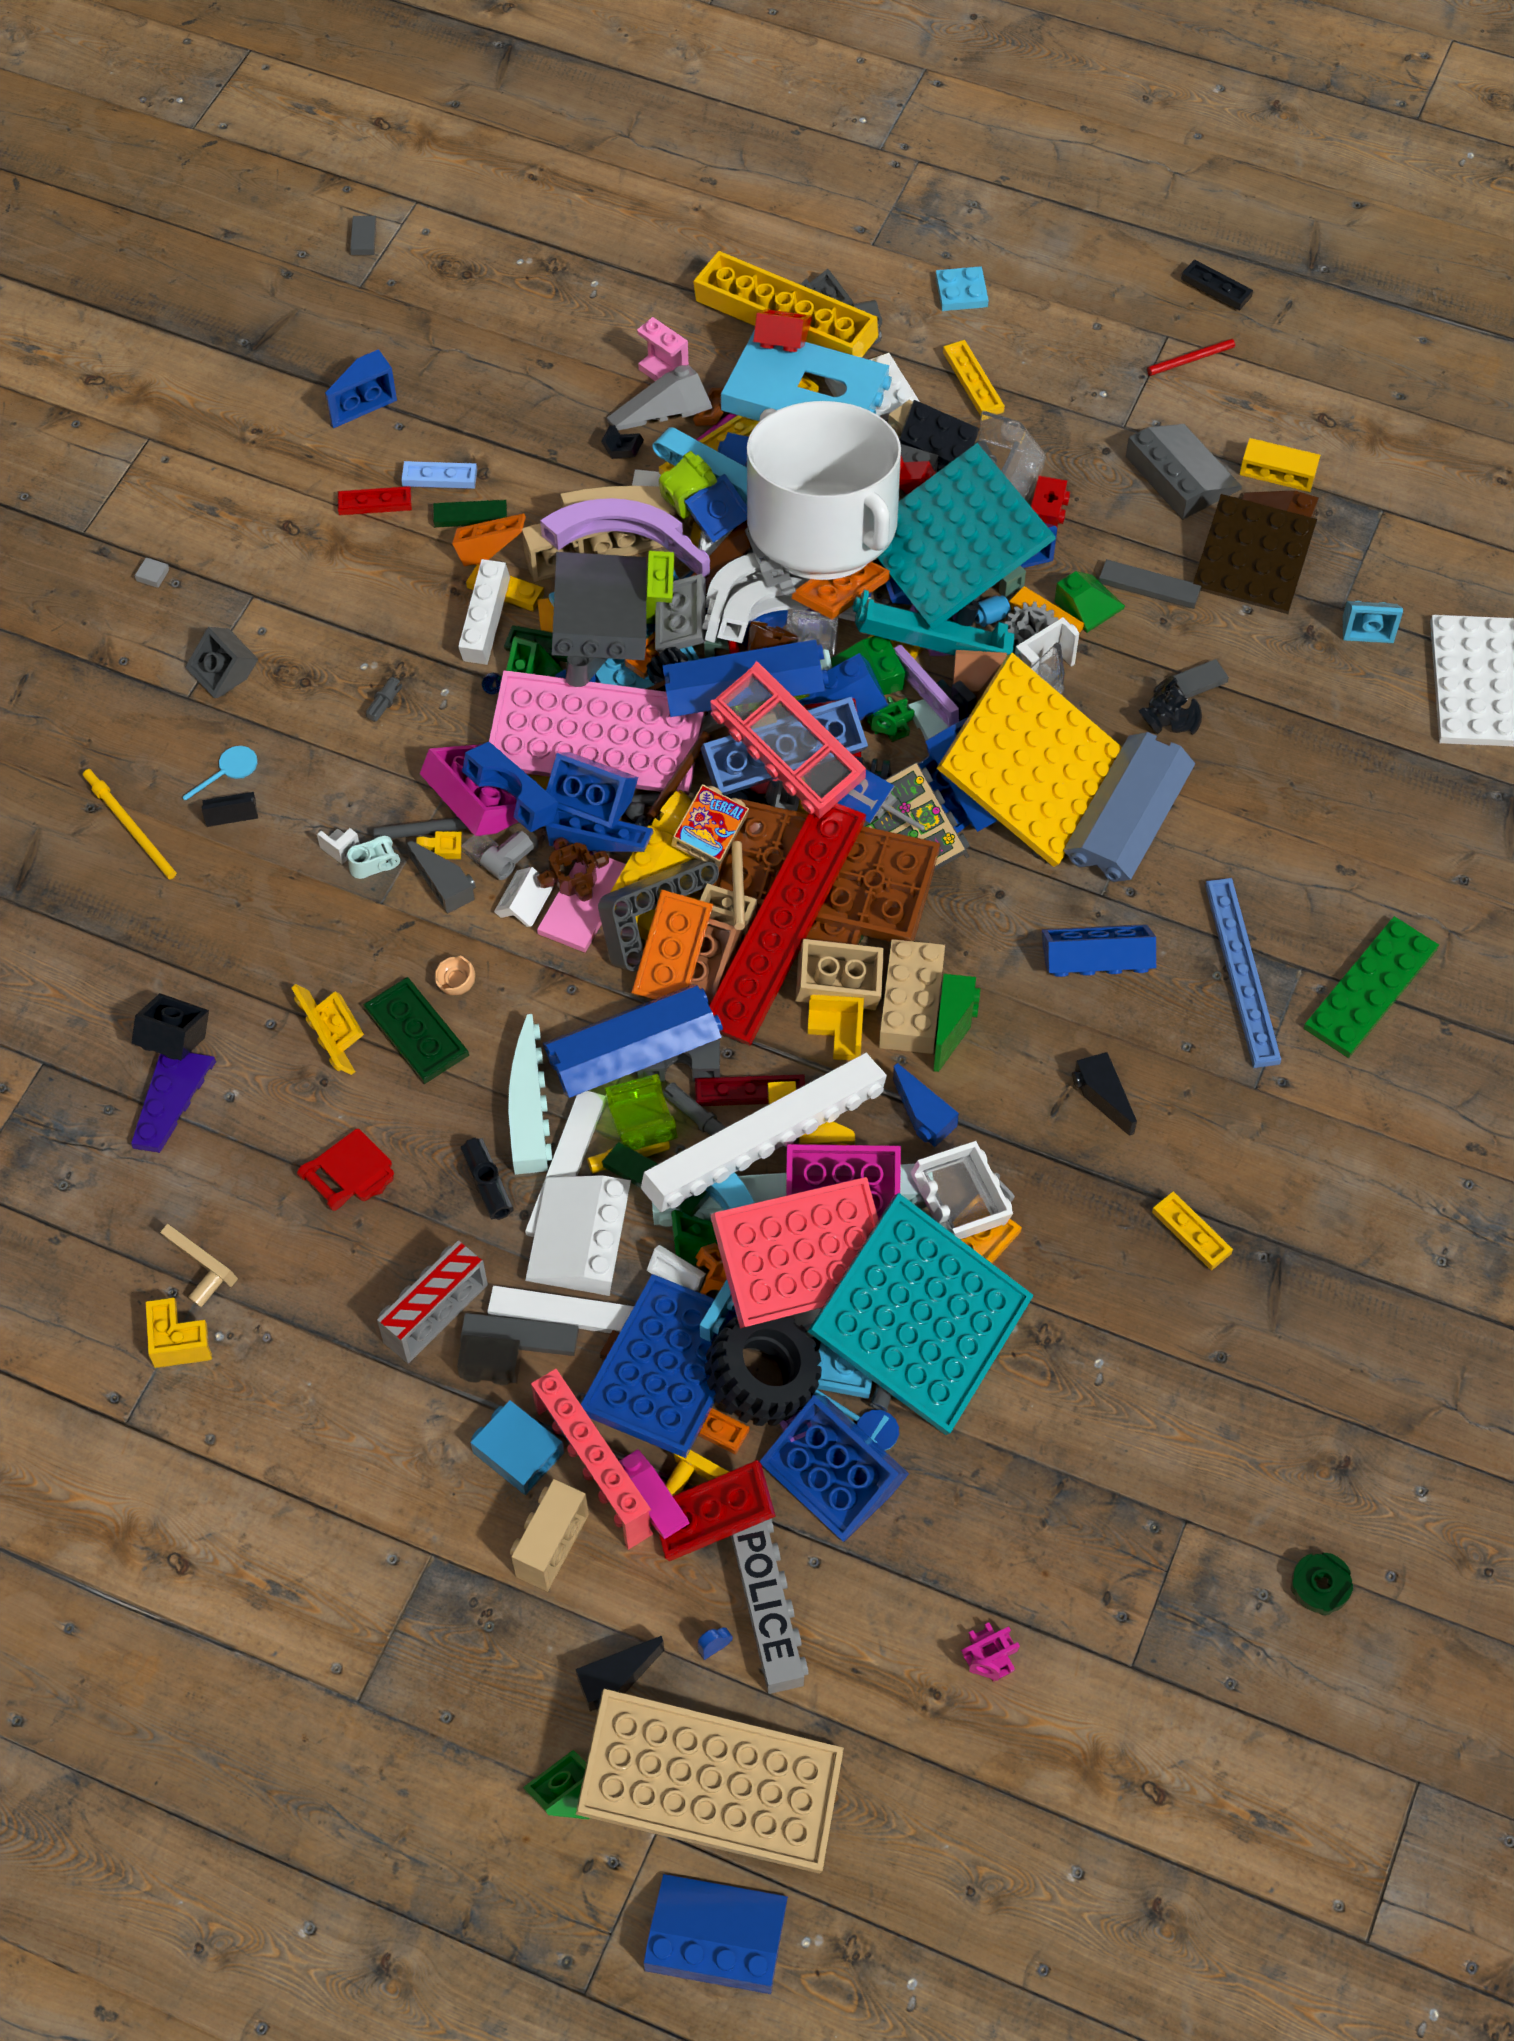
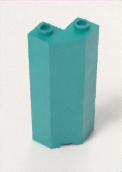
M863 590L860 597H856L853 603L852 611L856 612L855 624L859 632L951 655H955L956 650L1007 653V655L1013 653L1015 634L1008 632V624L999 622L993 632L946 620L932 630L921 614L875 603L873 599H868V590Z

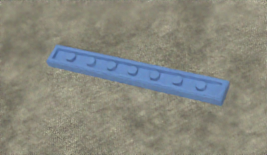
M1232 878L1206 881L1207 896L1253 1068L1280 1065L1281 1056Z

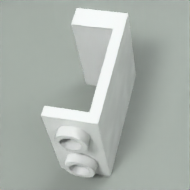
M1061 618L1017 645L1015 655L1038 674L1039 665L1057 654L1060 655L1061 648L1062 658L1070 666H1073L1076 660L1079 632L1073 624H1069L1064 618Z

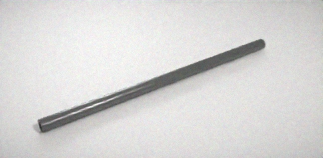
M658 792L633 795L632 802L645 803V807L653 806L659 797ZM456 817L373 829L375 838L388 836L394 839L433 834L435 831L465 830L468 827Z

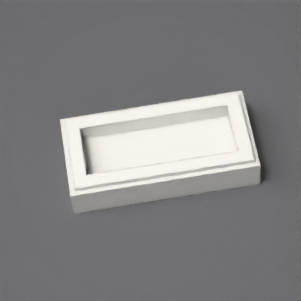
M661 1245L654 1249L646 1270L651 1274L696 1292L700 1291L706 1273Z

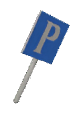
M866 770V778L838 802V804L866 814L865 821L870 824L882 807L920 830L925 828L924 825L884 803L895 786Z

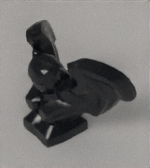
M1174 676L1164 679L1153 690L1154 695L1149 702V708H1141L1139 713L1157 735L1162 731L1163 726L1169 725L1172 726L1173 733L1190 730L1191 734L1194 735L1202 722L1201 707L1196 699L1191 700L1189 708L1184 709L1181 707L1187 702V698H1185L1181 689L1175 687L1178 680Z

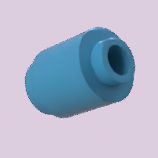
M994 595L978 602L980 608L975 618V623L985 627L1006 618V615L1011 611L1007 598L1003 595Z

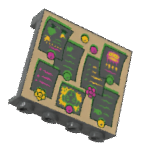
M915 762L885 779L895 786L891 794L896 797L897 801L891 807L924 825L925 828L920 830L889 811H886L880 819L875 816L871 824L865 821L863 826L940 843L941 846L935 870L962 855L965 858L969 857L966 849L970 845L964 834L958 835L954 829V826L958 824L951 811L945 813L941 806L945 801L938 789L932 790L929 783L933 780L926 767L921 769L918 763Z

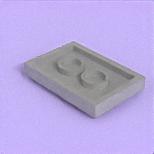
M702 574L673 581L672 603H656L655 649L657 652H662L665 648L676 647L677 649H682L706 642V630L702 629L706 616V579Z

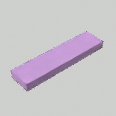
M902 645L895 647L894 650L905 671V679L948 727L959 722V708Z

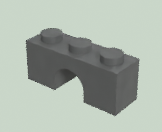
M720 1040L712 1041L637 1071L638 1082H665L668 1067L675 1063H684L692 1069L693 1082H695V1078L720 1077Z

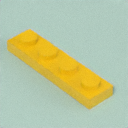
M962 340L943 346L944 356L981 418L985 419L1003 413L1005 405L967 342Z

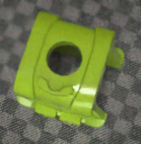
M692 451L684 454L681 461L674 468L664 472L659 478L661 496L675 508L683 519L691 515L684 501L701 489L711 487L717 483V479L709 465Z

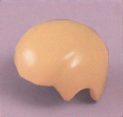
M461 955L449 957L440 962L435 971L437 986L448 995H462L468 992L475 983L476 974L471 962Z

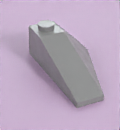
M682 365L663 375L609 415L607 422L610 425H615L617 430L643 426L647 423V420L651 419L663 422L668 421V416L682 414V418L711 409L712 405L698 373L689 365Z

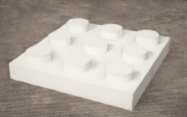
M890 353L869 359L889 365V376L892 377L889 390L884 391L882 405L875 409L876 415L887 420L891 412L909 399L912 402L914 400L919 401ZM825 377V382L834 397H839L846 392L845 384Z

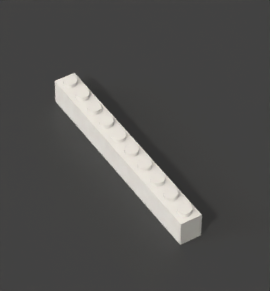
M864 1053L645 1171L641 1189L660 1212L670 1207L676 1208L685 1199L692 1195H700L707 1187L716 1182L722 1183L729 1175L738 1170L743 1171L747 1169L754 1161L760 1158L765 1159L769 1157L776 1149L792 1144L796 1138L804 1134L813 1133L818 1126L826 1122L831 1123L835 1121L840 1114L848 1110H855L862 1102L869 1098H877L884 1090L883 1087L887 1075L867 1053Z

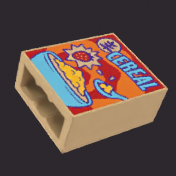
M702 784L675 832L671 846L698 860L713 862L719 869L747 817L749 808L737 798L730 799L722 795L718 788L714 786L707 787Z

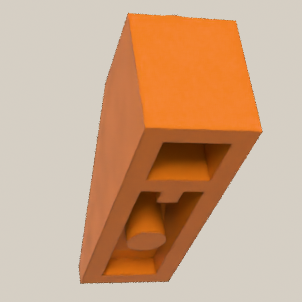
M525 514L457 528L452 544L463 565H477L481 563V559L489 560L522 532L526 519Z

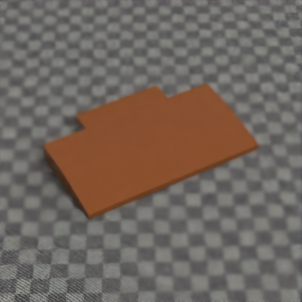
M739 799L745 803L749 811L734 841L742 843L744 895L757 899L759 911L809 814ZM863 826L806 939L858 945L861 935L890 942L892 939L914 942L941 846L940 843ZM732 845L719 867L717 881L712 884L733 891Z

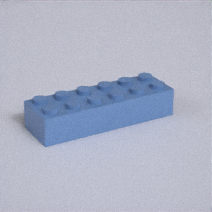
M852 697L808 710L851 754L864 751L868 747ZM793 715L777 720V723L753 729L793 771L823 747L821 742L810 731L806 730L802 723ZM731 735L704 743L700 748L712 785L718 788L724 796L778 778L771 777L765 770L766 765L760 759H753L747 752V747L741 741L739 743L736 742ZM830 752L815 766L836 760L837 758Z

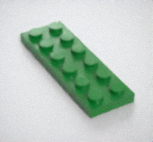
M1394 916L1307 1020L1303 1029L1342 1055L1350 1058L1434 955L1439 944Z

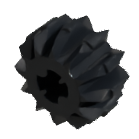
M676 647L665 648L664 651L658 652L655 657H652L651 662L646 665L648 678L654 684L665 680L663 665L686 662L688 658Z

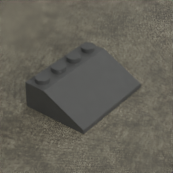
M1185 424L1148 427L1128 438L1126 458L1182 520L1218 502L1221 494L1230 496L1242 488L1237 480Z

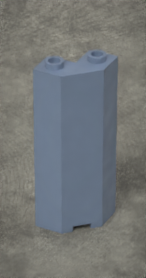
M1149 732L1128 736L1063 850L1073 864L1078 867L1097 865L1103 871L1106 878L1112 882L1132 879L1195 766V762L1181 746L1172 742L1168 746L1156 741L1157 736Z

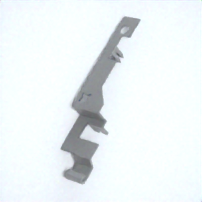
M746 528L745 533L760 565L767 587L779 584L784 596L796 592L789 573L784 574L781 565L767 557L756 546L750 532H748L749 528Z

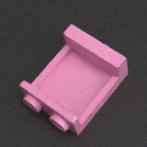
M654 317L637 329L638 335L647 340L648 356L638 363L639 370L657 381L666 373L675 370L676 367L689 365L688 341Z

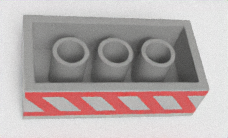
M459 1240L452 1247H446L438 1261L432 1266H427L412 1286L409 1285L402 1290L399 1299L394 1304L386 1306L380 1312L377 1322L383 1343L409 1364L488 1286L483 1260Z

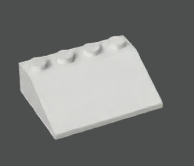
M603 1175L546 1178L525 1281L610 1296L631 1180Z

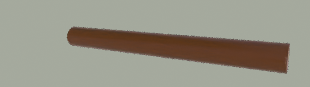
M706 731L701 733L647 813L651 819H657L661 813V808L673 795L700 755L702 745L710 740L711 735Z

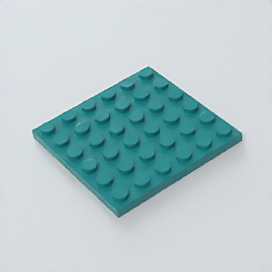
M976 443L898 502V522L894 538L888 548L877 559L884 568L890 570L891 577L931 629L934 630L1056 538L982 447Z
M898 1193L889 1203L807 1332L943 1434L948 1435L952 1432L1034 1295Z

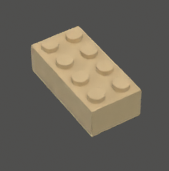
M891 940L879 1048L933 1054L945 945Z

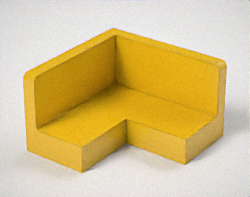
M810 995L808 1034L834 1036L833 1059L853 1060L861 1056L864 998Z
M175 1298L146 1302L148 1353L155 1368L212 1360L205 1320L178 1323L177 1302Z

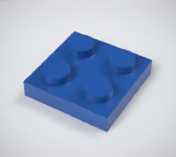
M726 474L717 478L716 484L701 489L684 501L686 508L711 544L747 520V505Z

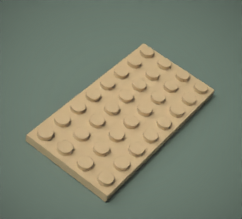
M603 1689L575 1815L820 1874L824 1866L844 1748Z

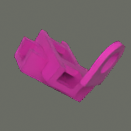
M988 1622L985 1624L984 1630L976 1634L973 1630L969 1632V1640L972 1645L961 1650L970 1668L969 1672L990 1678L993 1682L1014 1672L1015 1668L1008 1656L1016 1653L1020 1645L1018 1642L1014 1644L1009 1635L1011 1632L1009 1626L995 1633Z

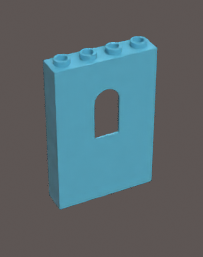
M753 331L721 393V410L759 421L760 415L765 409L779 410L804 402L834 401L862 407L876 414L875 409L882 405L884 391L889 390L892 377L889 376V365L805 342L804 347L797 348V352L784 351L783 346L774 345L773 349L760 347V343L753 342ZM808 372L840 381L845 384L847 390L839 397H832L800 388L798 385L804 373Z

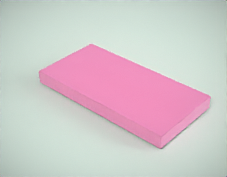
M609 858V863L600 869L596 868L597 881L594 887H592L593 896L588 901H581L576 894L567 896L559 891L537 929L538 934L586 953L602 925L598 911L599 901L604 895L610 893L626 864ZM581 862L575 863L568 876L572 879L574 874L580 872L585 874V865H582Z

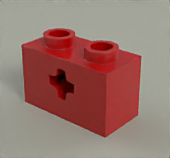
M1039 475L1031 507L1044 523L1056 525L1058 529V525L1064 523L1066 510L1063 509V505L1068 506L1071 491H1066L1067 480Z

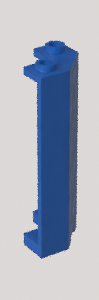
M815 639L663 665L670 717L710 711V701L716 699L745 674L755 662L761 664L792 696L825 691L824 686L829 685L827 669H821L820 660L824 659L822 644L817 645ZM756 679L727 705L734 707L763 702L773 695Z
M693 984L544 1042L543 1046L552 1069L556 1070L565 1096L570 1098L722 1038L720 1031L723 1030L718 1015H713L704 989H700L698 985Z

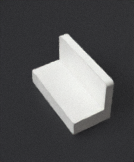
M533 867L517 870L494 912L501 918L514 915L526 927H530L534 924L553 886L540 888L536 877L539 872Z

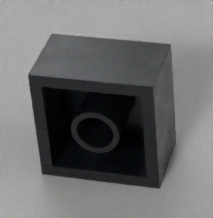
M159 993L135 1015L131 1044L140 1046L147 1051L166 1055L170 1059L182 1061L205 1039L209 1010Z

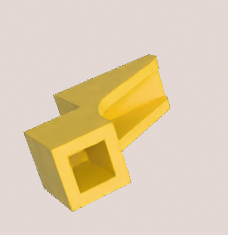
M796 1081L769 1082L768 1105L796 1091ZM834 1121L831 1123L826 1122L818 1126L813 1133L798 1137L799 1145H855V1133L853 1130Z

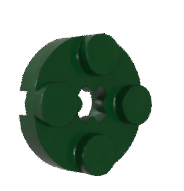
M1324 1552L1315 1555L1309 1554L1298 1562L1293 1571L1291 1591L1299 1603L1308 1610L1321 1615H1330L1332 1612L1341 1609L1348 1602L1352 1594L1351 1571L1348 1565L1334 1554ZM1326 1577L1328 1579L1327 1585L1330 1588L1320 1589L1316 1586L1317 1582L1314 1579Z

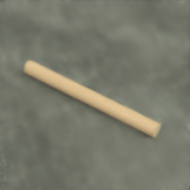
M734 841L732 842L734 928L742 930L745 928L742 843Z

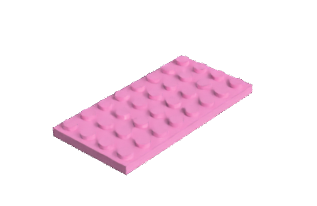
M504 670L489 742L526 774L550 777L556 754L571 752L639 777L636 789L662 792L699 738L704 712L670 717L667 694L664 691L588 682L585 686L574 687L569 685L565 678ZM695 762L675 792H679L680 789L689 796Z

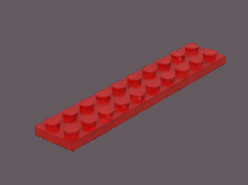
M837 803L820 819L814 813L809 814L709 1005L713 1015H718L723 1030L720 1031V1034L751 1046L800 950L803 939H806L865 823L866 814Z

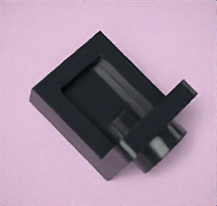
M610 425L601 442L612 459L634 458L644 439L640 433L620 434L615 425Z

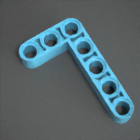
M673 427L667 428L653 443L652 447L657 456L674 466L689 451L699 455L712 469L716 479L726 474L747 505V468Z

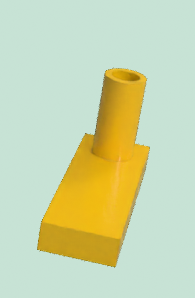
M690 1450L686 1458L674 1454L675 1461L678 1464L665 1486L671 1495L674 1496L682 1492L693 1472L707 1480H711L729 1471Z

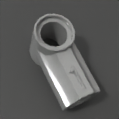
M517 831L498 848L492 846L487 849L480 859V864L497 879L504 880L513 872L515 864L534 849L533 842L526 833Z

